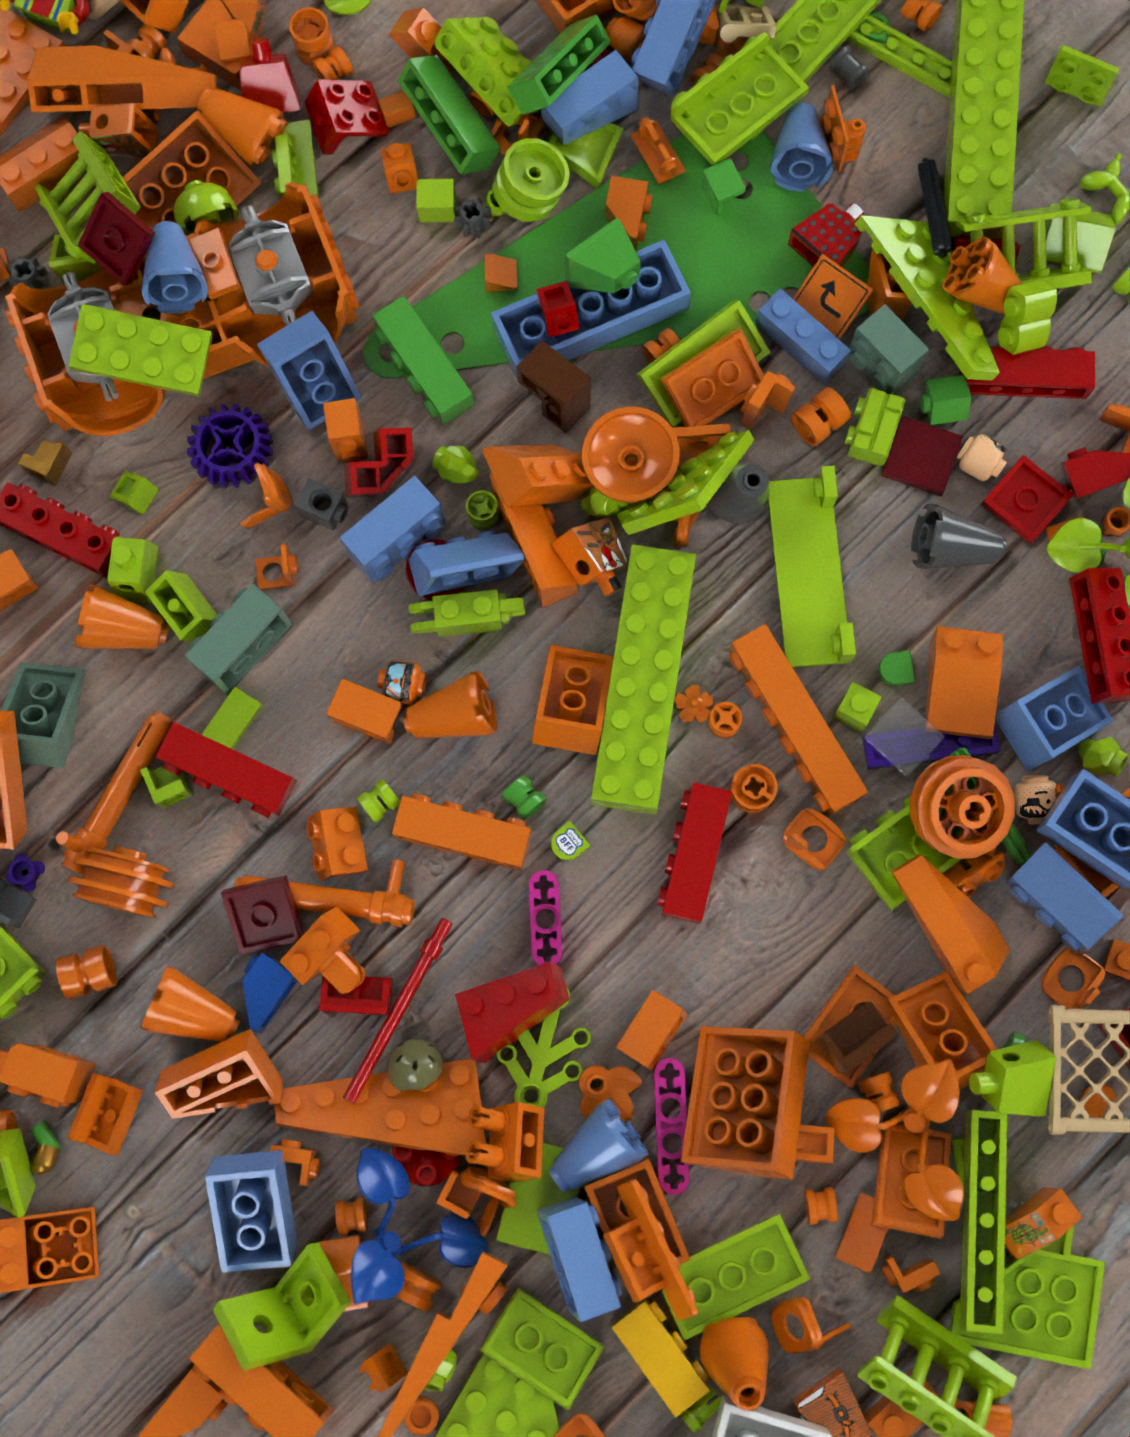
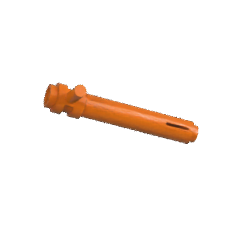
M158 711L148 715L83 828H78L74 836L64 831L57 834V843L67 848L63 854L65 859L62 865L82 875L84 867L73 864L74 858L87 859L88 853L85 852L87 847L106 849L108 845L107 838L143 778L140 769L144 767L149 768L171 727L172 719Z
M392 860L386 891L375 890L373 893L288 881L296 908L299 910L326 913L338 907L348 917L369 919L370 923L380 925L384 922H390L391 926L401 928L403 925H411L413 921L415 899L408 898L407 894L399 893L405 862L402 860ZM243 875L242 878H236L234 887L271 878Z

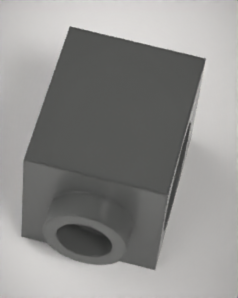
M309 478L295 504L300 517L333 531L338 522L342 523L348 512L347 501L342 492ZM322 501L332 502L327 510H317L318 504Z

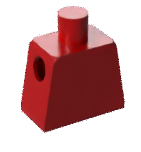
M258 38L250 41L253 57H245L241 62V96L276 108L281 112L300 111L301 96L286 55L284 53L271 54L268 38Z

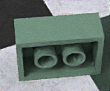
M252 583L248 588L241 589L235 595L232 606L225 613H219L212 620L211 628L203 637L199 636L193 640L188 647L189 652L185 657L200 673L228 696L234 686L236 687L293 624L283 609Z

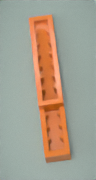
M485 1251L482 1252L452 1316L438 1311L378 1437H392L496 1284L508 1263Z

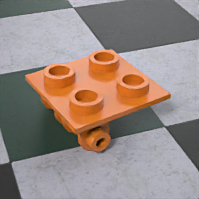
M831 85L828 99L824 100L825 113L820 117V123L824 135H828L830 142L828 147L833 162L836 164L837 171L840 173L843 163L851 162L858 158L866 132V124L859 118L844 121L835 87Z

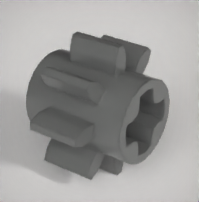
M466 197L461 207H454L455 215L457 216L454 219L455 228H463L465 238L468 235L480 238V233L483 232L484 228L490 230L491 225L488 218L491 217L490 207H482L481 198L476 201L469 200Z
M19 256L13 265L8 266L13 276L7 278V281L12 287L19 283H24L26 286L36 289L48 286L43 279L48 274V271L43 265H39L34 256L30 260Z

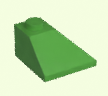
M618 217L565 254L566 281L570 288L616 293L621 288L627 289L638 280L641 261Z

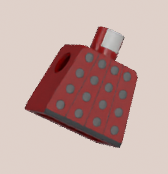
M829 203L791 230L788 245L813 267L822 254H825L843 267L860 242L863 232L859 231L855 223L861 215H864V212L854 203L850 204L843 212L834 204Z

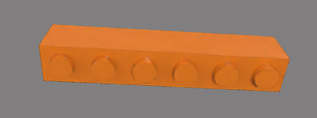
M764 624L733 641L729 649L731 654L728 655L732 666L737 672L740 670L743 672L747 679L745 686L754 700L756 698L760 700L764 707L761 710L764 719L770 727L775 726L781 737L778 740L782 749L787 755L792 754L798 763L795 766L796 771L805 784L809 782L815 791V794L812 796L820 811L824 812L826 810L828 815L832 816L864 798L868 790L767 625Z

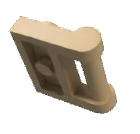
M720 5L715 7L720 26L719 34L724 42H733L737 37H747L749 40L753 36L758 37L763 32H766L770 38H775L776 24L767 6H762L760 9L753 5H728L724 14L718 12Z

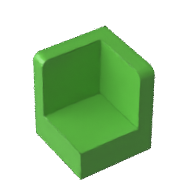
M731 158L702 170L701 187L716 215L722 213L725 201L745 193L746 187Z

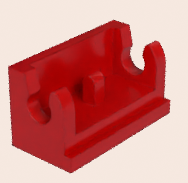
M323 977L319 1011L388 1015L391 1010L393 978L365 977L361 985L348 993L342 994Z

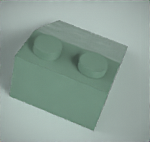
M20 662L1 709L4 711H15L20 764L64 768L73 743L85 675L84 669Z

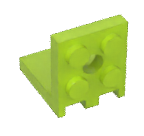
M319 1242L305 1247L275 1287L218 1301L212 1310L243 1371L311 1352L351 1303V1300ZM254 1323L260 1324L266 1333L259 1332L255 1328Z

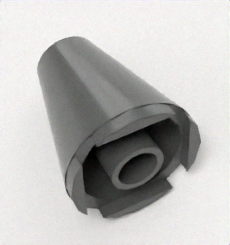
M740 460L707 505L713 514L733 524L749 522L756 518L763 511L768 501L769 479L766 471L758 465Z
M925 505L923 509H927L925 516L918 515L912 534L911 551L917 552L918 560H913V564L917 568L931 569L994 564L1006 552L1007 543L1000 531L939 505Z

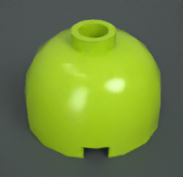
M200 180L192 181L184 187L185 190L181 192L175 201V222L182 227L185 236L195 233L197 222L200 219L204 218L212 223H226L231 218L236 221L239 217L235 202L227 190L214 183H202Z

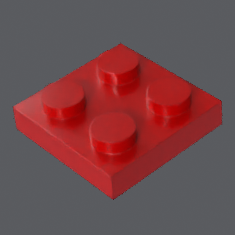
M1022 455L983 500L981 506L1031 545L1074 494L1030 459Z

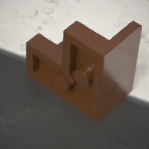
M541 341L516 366L518 383L542 401V415L564 433H567L590 409L591 378L545 342Z
M867 1002L814 1038V1040L836 1072L847 1073L874 1055L876 1049L897 1036L898 1032L891 1022L886 1023L872 1002Z

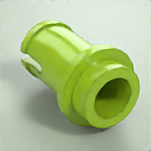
M709 1386L710 1391L686 1409L680 1416L693 1433L698 1429L703 1431L702 1425L719 1410L720 1396L707 1406V1403L717 1394L711 1386Z

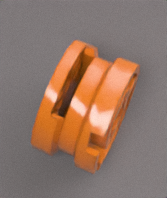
M750 764L743 768L741 767L735 773L730 784V791H732L731 799L740 810L747 813H758L767 809L772 804L778 791L775 775L767 767L760 764Z
M400 1262L404 1271V1285L396 1297L420 1310L429 1312L434 1304L432 1298L435 1291H440L443 1284L423 1270Z

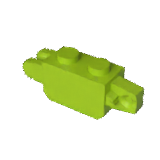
M497 589L432 596L433 601L413 603L408 606L409 613L412 615L434 613L435 620L411 624V633L437 632L438 636L443 637L498 631L502 629V624L510 623L509 617L526 614L523 597L507 599L506 593H498Z

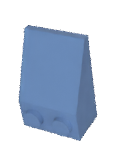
M1079 665L997 712L995 717L997 724L1027 772L1053 759L1114 721L1103 703L1091 704L1087 677Z

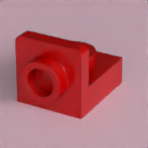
M567 281L536 289L550 337L572 332L580 328L576 304Z

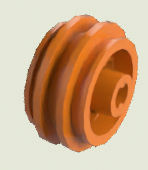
M968 755L947 756L930 764L917 778L910 795V819L917 835L930 848L956 859L977 858L994 850L1008 835L1015 817V796L1008 778L995 765ZM971 777L977 782L973 789L967 787V781ZM952 785L953 790L951 794L944 795V792ZM940 807L945 810V815L942 819H939ZM954 826L961 828L960 835H951V830Z
M114 846L113 852L87 847L85 851L88 853L87 859L74 858L73 864L84 867L81 878L72 876L68 878V883L78 886L77 893H73L72 897L149 918H156L157 914H154L155 906L168 908L169 902L158 899L161 888L172 890L174 887V883L164 880L165 874H168L170 869L146 861L147 854L119 846Z

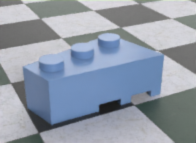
M615 50L580 74L549 107L542 108V119L563 145H566L608 123H612L639 110L638 76Z

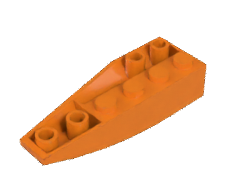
M97 45L37 47L27 79L31 113L91 111L94 107L134 103L139 109L196 108L201 95L207 87H211L214 90L217 89L216 74Z

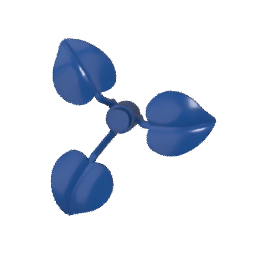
M365 1148L360 1151V1160L356 1173L358 1187L363 1196L370 1202L378 1205L388 1202V1208L379 1227L375 1229L376 1237L359 1245L353 1255L351 1288L354 1304L388 1300L396 1296L404 1285V1271L401 1263L395 1257L397 1255L401 1256L406 1251L429 1242L440 1240L439 1251L442 1258L449 1264L460 1268L476 1266L482 1252L489 1253L487 1242L481 1236L477 1223L471 1217L464 1219L453 1212L442 1218L440 1222L441 1233H434L402 1246L399 1236L394 1232L386 1231L385 1228L396 1207L395 1199H403L409 1193L410 1183L407 1172L397 1159L384 1151L373 1148Z

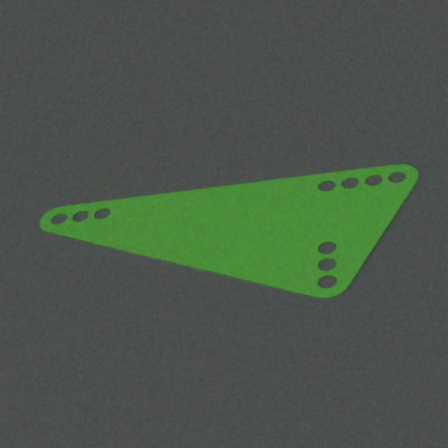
M764 131L754 141L750 139L735 151L741 152L747 157L748 164L746 168L738 171L741 179L748 181L752 185V194L746 199L734 197L725 201L723 211L718 215L715 214L701 187L702 170L712 165L684 134L671 141L670 144L686 172L658 185L643 159L617 176L648 182V194L653 195L650 214L644 213L642 221L647 223L645 241L638 242L637 251L665 240L691 292L690 306L684 312L590 352L644 345L649 340L655 341L659 333L667 327L674 331L678 338L682 340L734 299L741 301L755 325L758 312L752 310L749 305V299L754 293L764 292L771 298L780 288L782 290L787 288L799 290L813 269V266L788 245L790 233L795 226L823 207L807 187L806 191H791L779 186L775 182V177L771 174L770 164L776 146ZM610 181L494 254L517 260V291L487 292L485 261H483L412 307L456 370L509 363L493 330L491 313L537 294L536 289L566 281L565 254L609 224L606 220V200ZM855 249L843 268L865 284H868L869 266ZM867 301L862 307V309L859 311L857 316H861L869 312ZM372 332L363 348V356L368 368L374 374L383 378L408 377L404 368L398 370L393 362H386L381 358L380 349L383 345L378 342ZM456 333L462 336L464 347L459 353L449 354L443 350L441 343L446 335Z

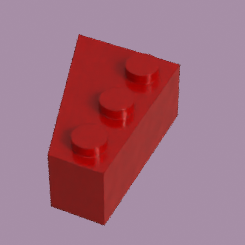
M548 962L455 994L471 1059L480 1063H487L493 1058L494 1054L506 1045L512 1044L523 1032L531 1026L540 1023L570 1000L561 967Z

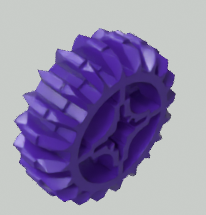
M234 403L230 411L225 404H221L220 412L217 413L213 408L209 407L210 416L206 418L199 415L198 419L201 425H191V430L195 435L187 436V442L191 445V447L187 448V454L192 458L190 460L192 467L198 469L197 473L201 478L208 477V482L213 486L219 481L220 486L226 489L231 481L233 486L239 489L240 480L243 479L247 484L251 485L252 480L250 476L253 473L257 476L254 464H265L269 467V461L265 457L273 456V450L269 447V445L273 444V438L268 434L270 431L268 425L262 423L263 419L259 414L252 415L253 412L248 407L241 411L236 403ZM235 426L230 430H224V428ZM254 435L253 448L247 456L244 450L249 443L248 439ZM214 437L216 443L211 449L212 453L207 457L209 441ZM222 440H224L227 444L232 443L233 446L235 444V447L238 452H236L233 448L228 449V447L225 446ZM230 462H237V463H238V464L233 465V466H225V465H227V464L230 463Z

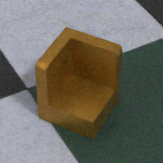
M43 440L34 457L23 453L18 464L28 475L56 486L72 452L61 441L53 444Z

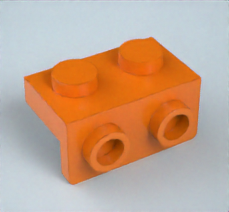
M767 371L759 386L753 383L744 398L745 402L740 409L744 413L740 424L752 430L766 405L784 413L793 395L795 386L784 375L779 373L773 374Z
M356 806L319 810L308 817L307 836L312 840L314 851L312 865L314 871L318 873L319 881H325L337 876L361 874L368 871Z
M93 1073L77 1114L73 1119L68 1139L85 1143L109 1155L118 1156L144 1090L117 1078Z

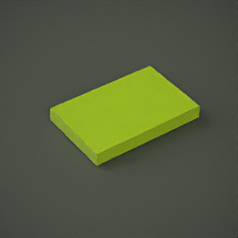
M543 1142L541 1178L516 1183L510 1182L509 1188L516 1192L517 1204L513 1208L504 1207L496 1241L550 1255L536 1210L574 1196L578 1197L580 1189H569L567 1192H563L549 1173V1169L554 1166V1160L564 1149L563 1147Z
M516 1287L479 1348V1351L566 1410H569L605 1346L519 1287Z

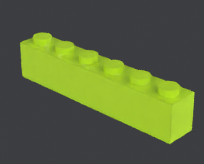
M970 1110L965 1112L960 1329L970 1332L1003 1335L1007 1114L993 1111Z

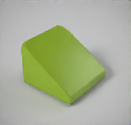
M125 471L109 497L139 514H144L156 496L158 488L145 477Z

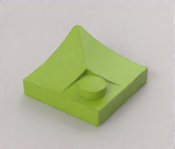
M608 123L566 145H563L553 133L549 143L562 153L569 169L598 189L621 139L624 128Z

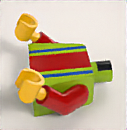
M0 0V9L8 11L10 3H14L13 5L25 17L59 29L60 32L64 31L75 36L79 32L78 27L91 13L89 0Z

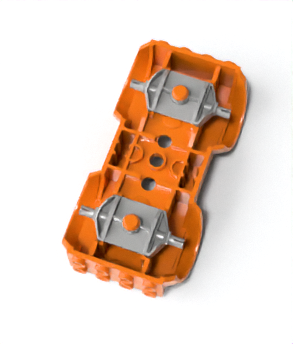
M294 182L285 184V194L280 201L258 214L255 213L253 206H247L251 217H249L246 208H242L241 213L244 217L242 220L228 223H212L204 218L200 219L197 222L195 233L186 236L189 242L194 237L219 228L223 234L241 287L220 296L215 301L205 300L202 303L201 299L194 304L195 309L189 312L179 314L161 312L159 319L161 321L212 332L213 336L203 379L253 360L269 367L257 344L310 311L315 313L328 330L334 344L340 339L344 326L358 321L355 309L360 308L353 286L344 268L342 258L333 240L334 238L324 217L316 194L310 196L306 184L302 186ZM147 252L130 285H122L102 267L99 271L80 281H77L76 274L73 272L68 273L69 277L67 274H64L62 279L65 285L55 288L36 289L28 287L24 283H19L13 287L9 295L5 296L9 309L5 310L6 317L11 327L16 328L19 335L14 338L20 354L26 356L28 364L24 365L26 375L31 383H35L38 391L33 393L40 411L45 410L51 423L56 422L63 432L73 428L86 434L97 436H111L130 432L152 419L161 407L164 394L171 392L74 371L68 367L82 304L142 317L148 309H157V306L150 302V306L146 304L142 296L141 286Z

